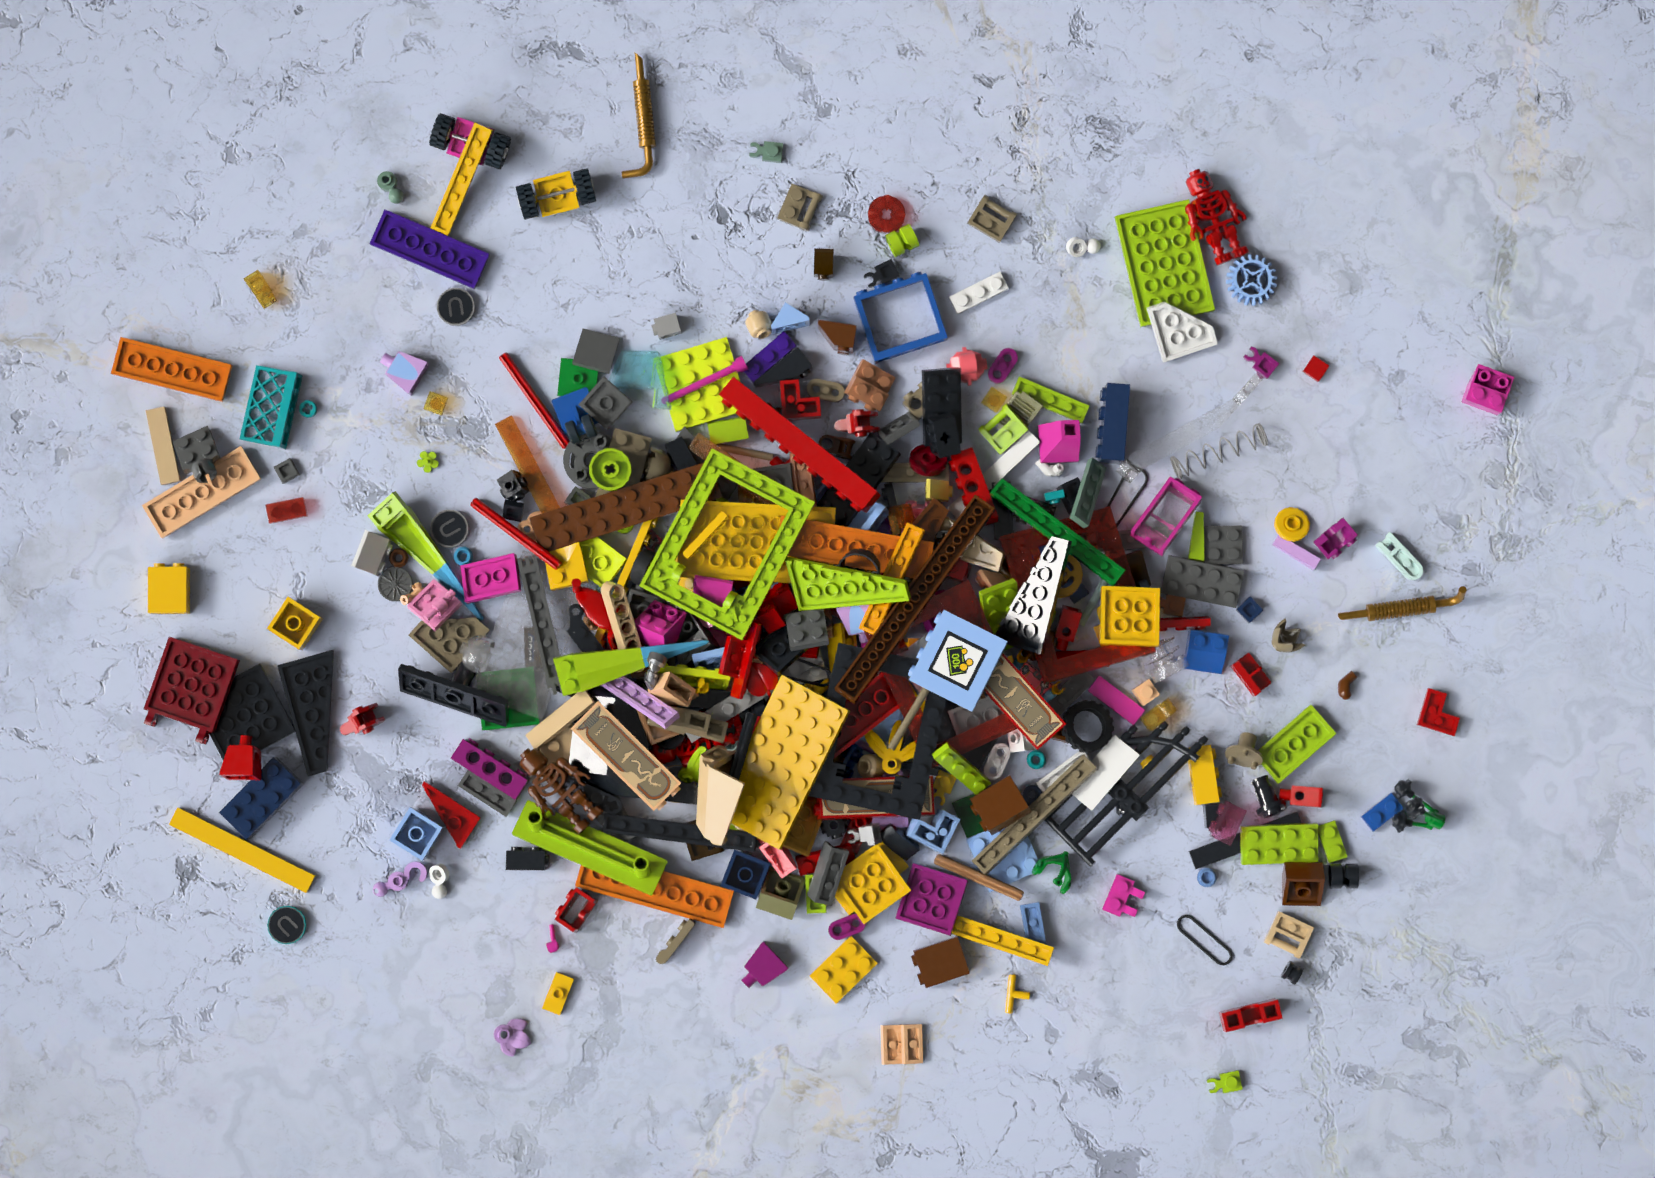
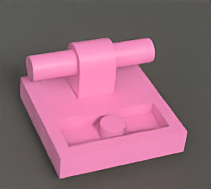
M433 579L407 607L436 631L462 606V602L455 597L456 593L452 589L448 591Z

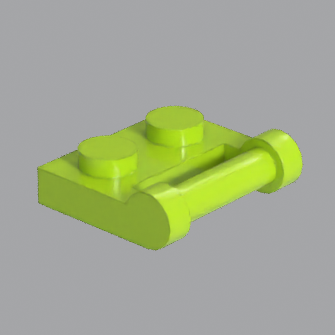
M1006 403L997 415L985 425H981L978 430L1001 455L1029 428ZM1008 415L1011 420L992 436L989 431Z

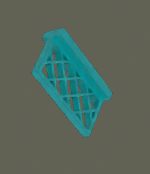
M256 365L240 440L286 450L303 375L297 372ZM266 371L270 378L262 383L259 379L260 372ZM280 375H287L286 383L279 386L275 379ZM273 381L277 389L268 394L264 386ZM262 388L266 397L257 401L255 394ZM280 392L282 401L275 405L271 397ZM269 400L273 408L264 413L260 405ZM258 407L262 415L253 420L251 411ZM276 411L278 414L277 421L271 424L267 416ZM264 418L269 426L260 431L256 423ZM254 426L257 434L252 438L246 437L247 429ZM270 429L274 433L272 442L266 441L263 437V434Z

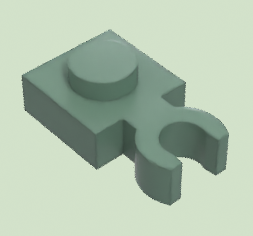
M764 141V146H760L756 142L750 144L751 147L757 148L756 153H749L751 158L762 156V161L781 163L783 143Z

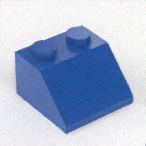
M1189 630L1183 669L1222 674L1229 635Z

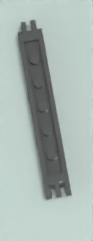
M534 554L532 555L533 563H530L529 556L525 557V565H523L521 558H517L547 687L552 688L553 695H556L557 686L560 687L561 693L562 690L553 658L559 657L560 653L537 557Z

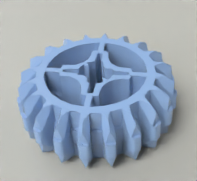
M1248 254L1247 261L1244 256H1241V263L1235 260L1233 262L1235 266L1231 265L1229 267V270L1232 272L1226 274L1228 278H1231L1226 280V284H1232L1227 290L1228 292L1234 290L1231 297L1234 298L1238 295V303L1245 299L1244 305L1246 306L1249 300H1251L1252 306L1256 305V300L1259 304L1263 303V298L1269 300L1268 294L1273 295L1275 292L1271 288L1277 287V284L1272 281L1277 280L1278 277L1271 275L1276 272V269L1269 270L1272 263L1269 262L1265 265V257L1258 261L1259 255H1256L1254 260H1252V255ZM1245 266H1256L1260 269L1256 272H1251L1248 268L1245 269ZM1238 271L1242 273L1241 276L1244 279L1240 287L1237 284ZM1263 274L1266 276L1265 289L1261 287L1262 284L1260 283V277ZM1256 275H1258V276L1255 278L1256 280H1255L1254 282H1251V283H1249V284L1246 285V283L1248 282L1249 278H1252V277H1255ZM1251 288L1255 292L1258 291L1259 294L1251 295L1243 291Z

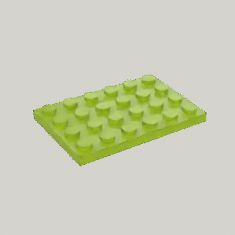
M1189 199L1114 217L1140 328L1151 325L1147 307L1166 302L1192 316L1215 311L1197 233H1195L1196 240L1192 241L1190 238L1191 226L1188 225L1189 218L1185 212V206L1190 203Z

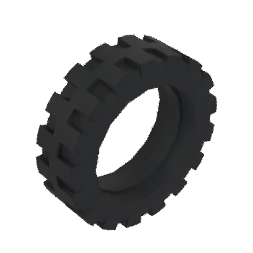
M1083 700L1071 706L1063 715V721L1066 725L1063 727L1062 735H1065L1067 744L1070 743L1073 749H1078L1079 752L1091 753L1107 745L1114 731L1112 724L1114 720L1109 715L1110 711L1106 710L1103 704H1097L1094 700ZM1082 711L1095 714L1101 722V736L1093 742L1082 740L1074 730V718Z

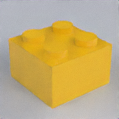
M287 597L267 627V630L298 650L303 651L323 618L296 600Z

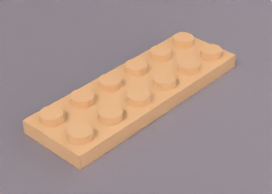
M242 446L215 461L214 465L217 475L214 480L211 481L209 474H206L208 483H198L192 475L142 505L162 539L261 480Z

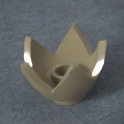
M1284 618L1273 631L1271 641L1273 647L1277 651L1285 653L1303 648L1305 644L1296 643L1301 629L1285 630L1286 618Z

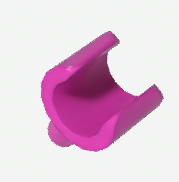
M554 924L549 925L551 942L546 943L550 953L559 949L555 937Z

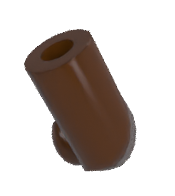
M1352 671L1338 682V694L1344 700H1348L1351 697L1350 684L1357 679V676Z

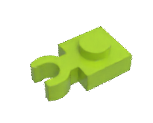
M1239 1070L1220 1073L1219 1080L1215 1078H1208L1206 1080L1207 1083H1215V1088L1209 1089V1093H1216L1220 1088H1222L1223 1093L1243 1090Z

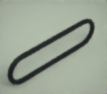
M1182 915L1179 917L1177 928L1217 964L1224 966L1231 962L1232 952L1226 945L1192 916ZM1183 918H1189L1229 952V960L1224 963L1219 962L1180 928V921Z

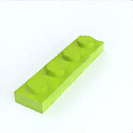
M1020 376L1011 394L1013 395L1016 391L1019 393L1024 391L1043 405L1042 408L1071 420H1079L1080 424L1083 423L1089 408L1087 404Z
M947 742L932 753L933 758L975 795L991 784L990 780Z

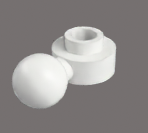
M1079 237L1071 238L1066 245L1067 252L1073 257H1081L1086 250L1091 254H1095L1101 248V244L1097 239H1089L1085 243Z
M436 864L429 870V877L435 883L432 888V895L437 899H442L447 895V888L443 885V882L448 880L449 870L443 864Z

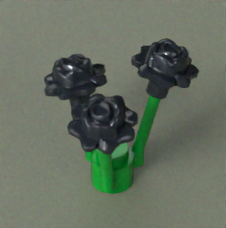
M1400 780L1394 786L1395 796L1398 799L1404 796L1413 799L1407 802L1405 810L1394 814L1392 825L1396 828L1397 833L1404 831L1406 826L1424 827L1432 830L1433 827L1441 829L1445 823V815L1440 814L1439 810L1431 807L1422 798L1415 795V792L1411 790V780ZM1419 815H1425V822L1427 823L1414 822L1412 819H1416Z

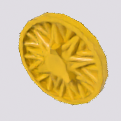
M1288 507L1278 512L1274 520V527L1281 538L1286 541L1295 542L1300 541L1307 535L1310 522L1303 511L1298 508Z

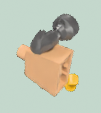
M657 652L649 653L647 662L650 669L645 672V683L648 693L667 705L689 707L690 702L699 696L698 693L704 694L708 692L709 682L705 683L704 678L697 680V688L694 689L672 672L658 674L660 668L665 667L668 659Z

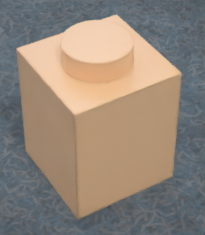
M1147 679L1131 690L1141 706L1146 705L1160 695L1150 679Z

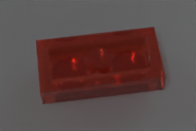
M304 497L265 505L269 524L308 517Z

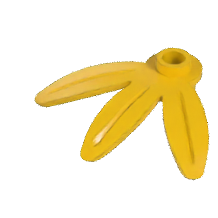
M897 720L893 725L889 736V744L900 727L901 720ZM873 730L864 735L872 750L883 759L882 768L888 774H896L901 769L902 762L914 757L917 740L900 751L903 737L896 749L892 750L890 748L887 749L883 740ZM894 761L895 767L890 768L888 763Z

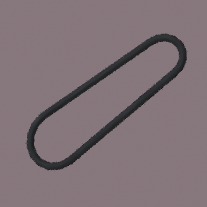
M1138 466L1131 467L1124 473L1100 519L1101 526L1105 530L1112 531L1118 527L1147 485L1148 475L1143 468ZM1133 469L1142 471L1145 475L1143 486L1116 525L1112 528L1106 527L1103 519L1127 474Z
M799 658L796 660L827 671L831 679L832 672L829 669ZM787 676L795 681L821 687H825L830 684V679L827 683L820 684L812 681Z

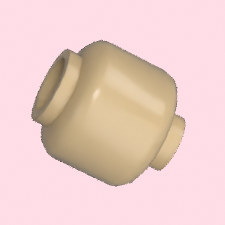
M754 310L748 314L749 317L746 319L745 325L750 335L758 339L768 337L772 331V321L765 311Z
M877 754L863 755L857 764L858 773L863 778L881 777L885 772L882 768L883 759Z

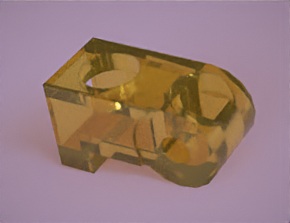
M259 270L243 278L264 309L277 302L272 289Z
M1167 698L1139 719L1147 730L1151 732L1174 714L1177 708Z

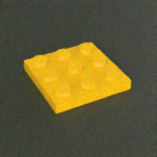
M1101 586L1100 645L1158 647L1160 588Z
M879 844L872 846L844 866L838 889L863 924L911 891Z

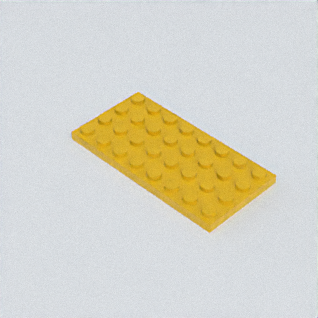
M707 501L678 555L677 562L687 567L680 577L694 578L695 575L723 580L752 581L779 530L781 515L786 516L788 510L774 504ZM813 507L807 520L835 525L836 508ZM723 511L729 518L696 554L688 560L683 555V552L717 515ZM802 559V560H807V561H812V562H818V563L833 565V564H831V563H825V562H819V561H814V560ZM785 561L774 582L791 583Z
M781 675L752 734L739 778L745 785L731 823L781 850L850 710L791 678Z

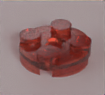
M890 195L880 196L873 200L867 213L870 226L876 232L885 234L898 231L904 224L906 215L901 201ZM889 210L891 218L888 220L887 218L883 219L882 211Z

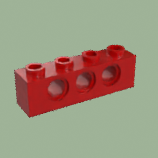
M970 447L962 450L959 454L951 455L949 466L951 471L956 472L958 477L955 479L958 490L962 489L964 493L961 496L964 506L966 507L974 495L994 507L973 448ZM964 468H969L971 473L965 475L961 471ZM975 485L978 489L975 492H970L968 487ZM996 509L984 526L998 522Z

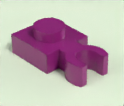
M1251 346L1249 350L1254 353V356L1249 357L1245 354L1243 358L1248 362H1254L1255 364L1252 368L1268 379L1279 363L1265 352L1260 356L1258 350Z

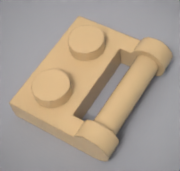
M1278 911L1264 939V943L1275 945L1300 959L1314 927ZM1279 932L1300 943L1298 947H1295L1274 937L1275 933Z

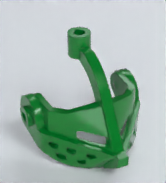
M1064 851L1061 854L1045 856L1039 859L1032 869V874H1040L1047 864L1061 865L1059 875L1053 879V883L1056 886H1061L1060 893L1065 894L1071 886L1069 853Z

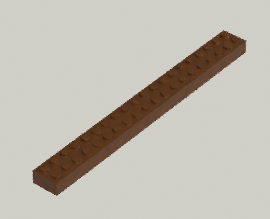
M974 495L908 586L911 596L910 600L897 602L838 682L835 687L836 692L854 704L858 701L995 512L993 506Z

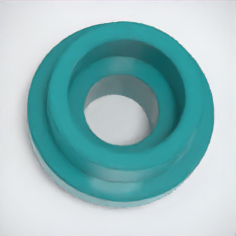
M1039 750L1031 751L1027 756V764L1032 769H1040L1046 763L1044 753ZM1034 756H1038L1040 758L1039 763L1036 764L1033 762Z

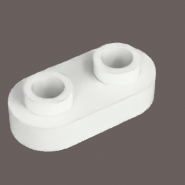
M998 743L991 749L983 768L984 775L990 780L1000 778L1010 757V748L1006 744ZM999 749L1004 751V755L1001 757L997 755ZM991 767L996 768L997 771L995 774H991L989 772V769Z

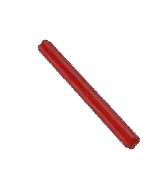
M507 352L503 353L499 357L500 361L560 446L566 449L570 440Z
M478 498L473 499L470 504L471 507L553 569L558 570L562 562L481 500Z

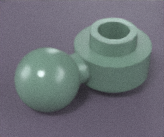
M382 172L377 178L378 186L383 191L389 192L388 197L392 203H401L404 194L400 189H396L397 178L392 172ZM385 178H389L387 183H384Z

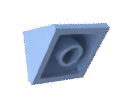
M785 302L771 325L772 334L810 326L809 316Z

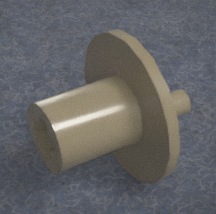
M1241 733L1238 745L1230 746L1225 751L1228 763L1251 767L1253 770L1261 765L1263 756L1255 749L1257 737L1252 733Z

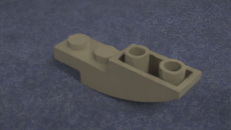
M671 707L679 713L680 718L665 730L682 735L686 732L720 743L724 742L728 727L727 722L713 719L710 714ZM648 718V725L664 729L662 726Z

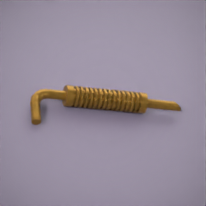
M635 52L637 80L633 81V90L636 103L639 148L644 149L645 164L639 169L622 171V178L641 177L650 172L653 166L652 148L656 147L653 111L651 110L650 81L644 78L643 59Z
M1461 586L1456 596L1447 599L1435 600L1434 596H1427V598L1393 601V603L1389 601V603L1367 604L1365 610L1338 613V617L1341 620L1367 617L1368 621H1375V619H1390V617L1394 618V616L1398 618V616H1413V614H1428V612L1436 613V608L1453 606L1462 602L1467 589Z

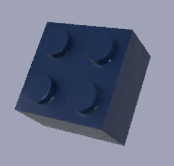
M734 850L720 886L756 900L771 863Z

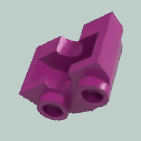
M1341 518L1313 542L1327 559L1332 557L1334 560L1342 553L1340 550L1345 545L1350 547L1357 541L1355 538L1357 533L1344 518Z

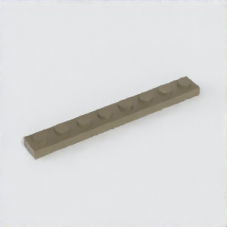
M1083 754L1029 806L1032 811L1031 813L1007 826L972 862L986 876L1097 771V767Z

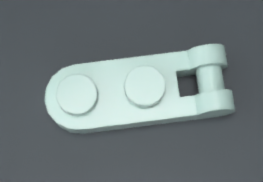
M1390 532L1382 542L1379 541L1375 545L1408 580H1417L1422 576V565ZM1390 544L1395 547L1392 551L1387 548Z

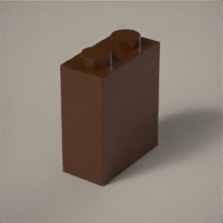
M1010 775L970 798L973 803L970 806L975 816L980 815L982 819L979 822L985 832L989 831L991 835L996 834L1032 812Z
M957 936L913 950L914 955L911 958L914 967H919L920 973L917 976L920 985L924 984L925 988L970 974Z

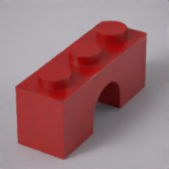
M1275 998L1219 1012L1222 1028L1225 1032L1242 1029L1252 1024L1283 1019L1278 999Z

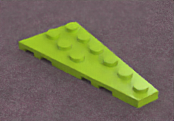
M792 557L785 559L799 611L909 601L911 598L907 580Z

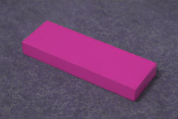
M1098 676L1087 690L1132 725L1137 722L1145 709L1101 676Z

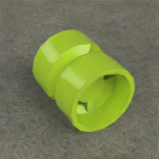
M910 224L899 228V232L892 231L885 235L889 248L895 258L904 254L906 249L912 250L920 246Z

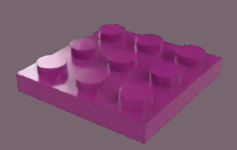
M913 863L906 883L911 891L902 897L895 919L951 936L968 880Z

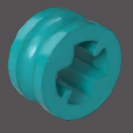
M305 400L300 404L299 412L302 416L311 418L316 415L317 406L314 402ZM306 404L313 407V410H310V414L303 411L306 408Z

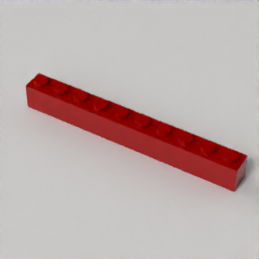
M733 377L719 393L723 399L721 402L729 409L731 407L737 410L736 414L741 419L745 420L747 418L750 420L751 423L749 425L756 431L761 429L765 432L764 437L771 443L776 441L780 444L778 448L785 454L790 452L794 456L792 459L800 466L805 464L808 467L807 471L815 478L817 475L823 479L821 482L829 489L831 487L837 490L836 494L844 501L846 498L852 502L850 506L856 511L860 512L862 510L867 513L881 495L878 491L736 378Z

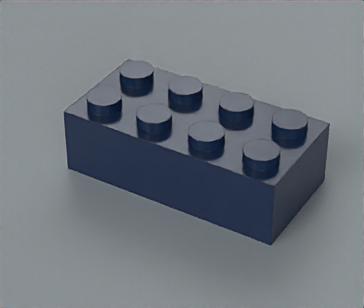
M1107 383L1100 390V401H1103V406L1100 407L1098 412V420H1101V425L1097 428V439H1100V444L1096 446L1095 458H1098L1100 463L1121 465L1124 462L1130 384Z
M273 757L261 769V780H250L219 813L246 840L251 839L304 783L277 757Z

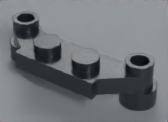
M571 605L568 610L570 628L567 630V633L582 652L604 651L605 649L582 620L584 612L580 605ZM578 608L580 610L579 615H574L572 610Z

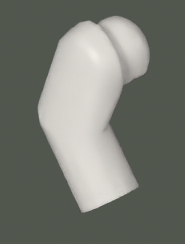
M1040 459L1035 463L1046 476H1060L1064 471V466L1060 463L1049 465L1048 463H1040Z

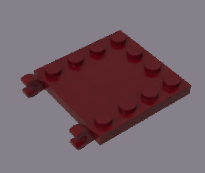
M168 637L144 706V710L148 711L144 724L156 727L159 714L200 728L195 741L207 745L209 732L215 733L240 660Z

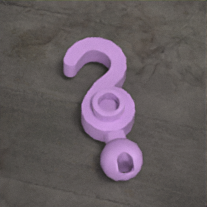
M411 862L405 867L404 873L394 872L389 876L388 882H377L373 886V893L378 897H383L389 889L395 891L403 890L408 885L411 870L415 867L421 871L419 881L424 882L427 878V868L421 862Z

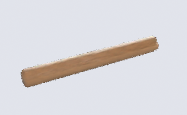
M941 854L935 857L934 864L1017 901H1020L1024 895L1023 890L989 875L985 876L984 873Z

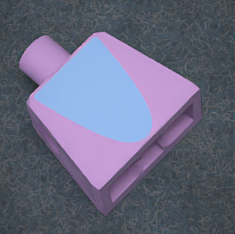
M400 351L396 354L395 358L385 353L380 363L388 367L385 374L409 395H412L429 367L428 362Z
M869 605L837 607L836 610L848 635L858 634L860 643L868 642L871 638L870 633L859 629V626Z

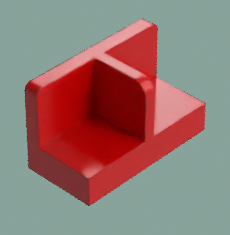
M1250 653L1245 654L1230 666L1253 697L1271 684V681L1263 672L1262 666L1257 664Z

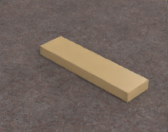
M166 407L145 410L161 485L180 482Z
M587 690L577 692L525 736L533 748L540 750L595 704V701Z

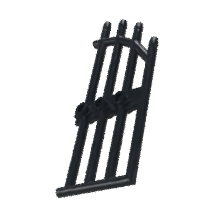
M1166 721L1162 722L1150 735L1140 737L1131 736L1138 730L1135 725H1132L1119 739L1128 746L1140 744L1134 750L1139 755L1152 743L1164 745L1165 747L1127 785L1119 779L1108 792L1113 799L1074 838L1065 830L1088 808L1081 803L1060 825L1052 818L1073 796L1072 794L1044 821L1092 867L1096 863L1092 857L1131 818L1135 821L1141 818L1150 808L1146 803L1190 759L1194 762L1200 759V756L1196 753L1202 748V745L1207 743L1208 738L1205 735L1189 749L1180 744L1184 736H1187L1190 732L1187 726L1173 739L1159 737L1162 731H1165L1169 725ZM1173 749L1183 753L1184 755L1141 798L1133 791ZM1119 804L1126 813L1086 852L1079 843Z

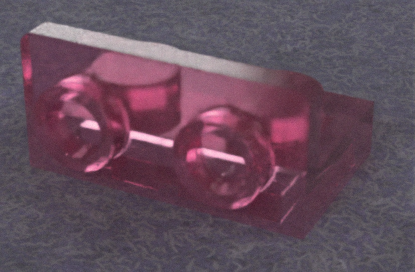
M1225 801L1224 804L1220 803L1216 811L1219 815L1216 821L1213 820L1208 828V831H1210L1209 836L1231 846L1247 811L1229 801Z

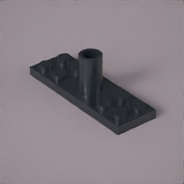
M870 432L846 464V467L876 490L901 456V453ZM831 487L818 502L817 507L836 508L835 525L848 527L858 514V511L850 506L852 503L847 498L845 501L836 494L837 490Z
M460 663L451 680L434 675L429 671L425 672L416 669L411 665L401 664L399 666L398 676L401 692L504 727L508 725V699L500 695L496 696L487 693L482 689L478 690L469 687L476 675V669L472 665Z

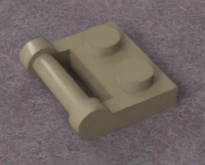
M791 183L777 220L809 232L810 222L823 196ZM806 198H811L812 200L803 222L798 221Z
M984 195L967 224L1000 243L1017 213L1006 210L991 201L990 197ZM984 206L1007 218L1006 222L1004 223L984 211Z

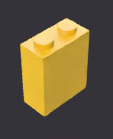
M154 563V567H148L149 614H190V568L184 567V563H173V567H165V563Z

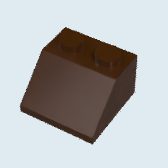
M818 320V330L833 350L838 351L837 354L849 355V353H853L857 325Z
M1284 862L1282 872V905L1321 906L1325 883L1323 863Z

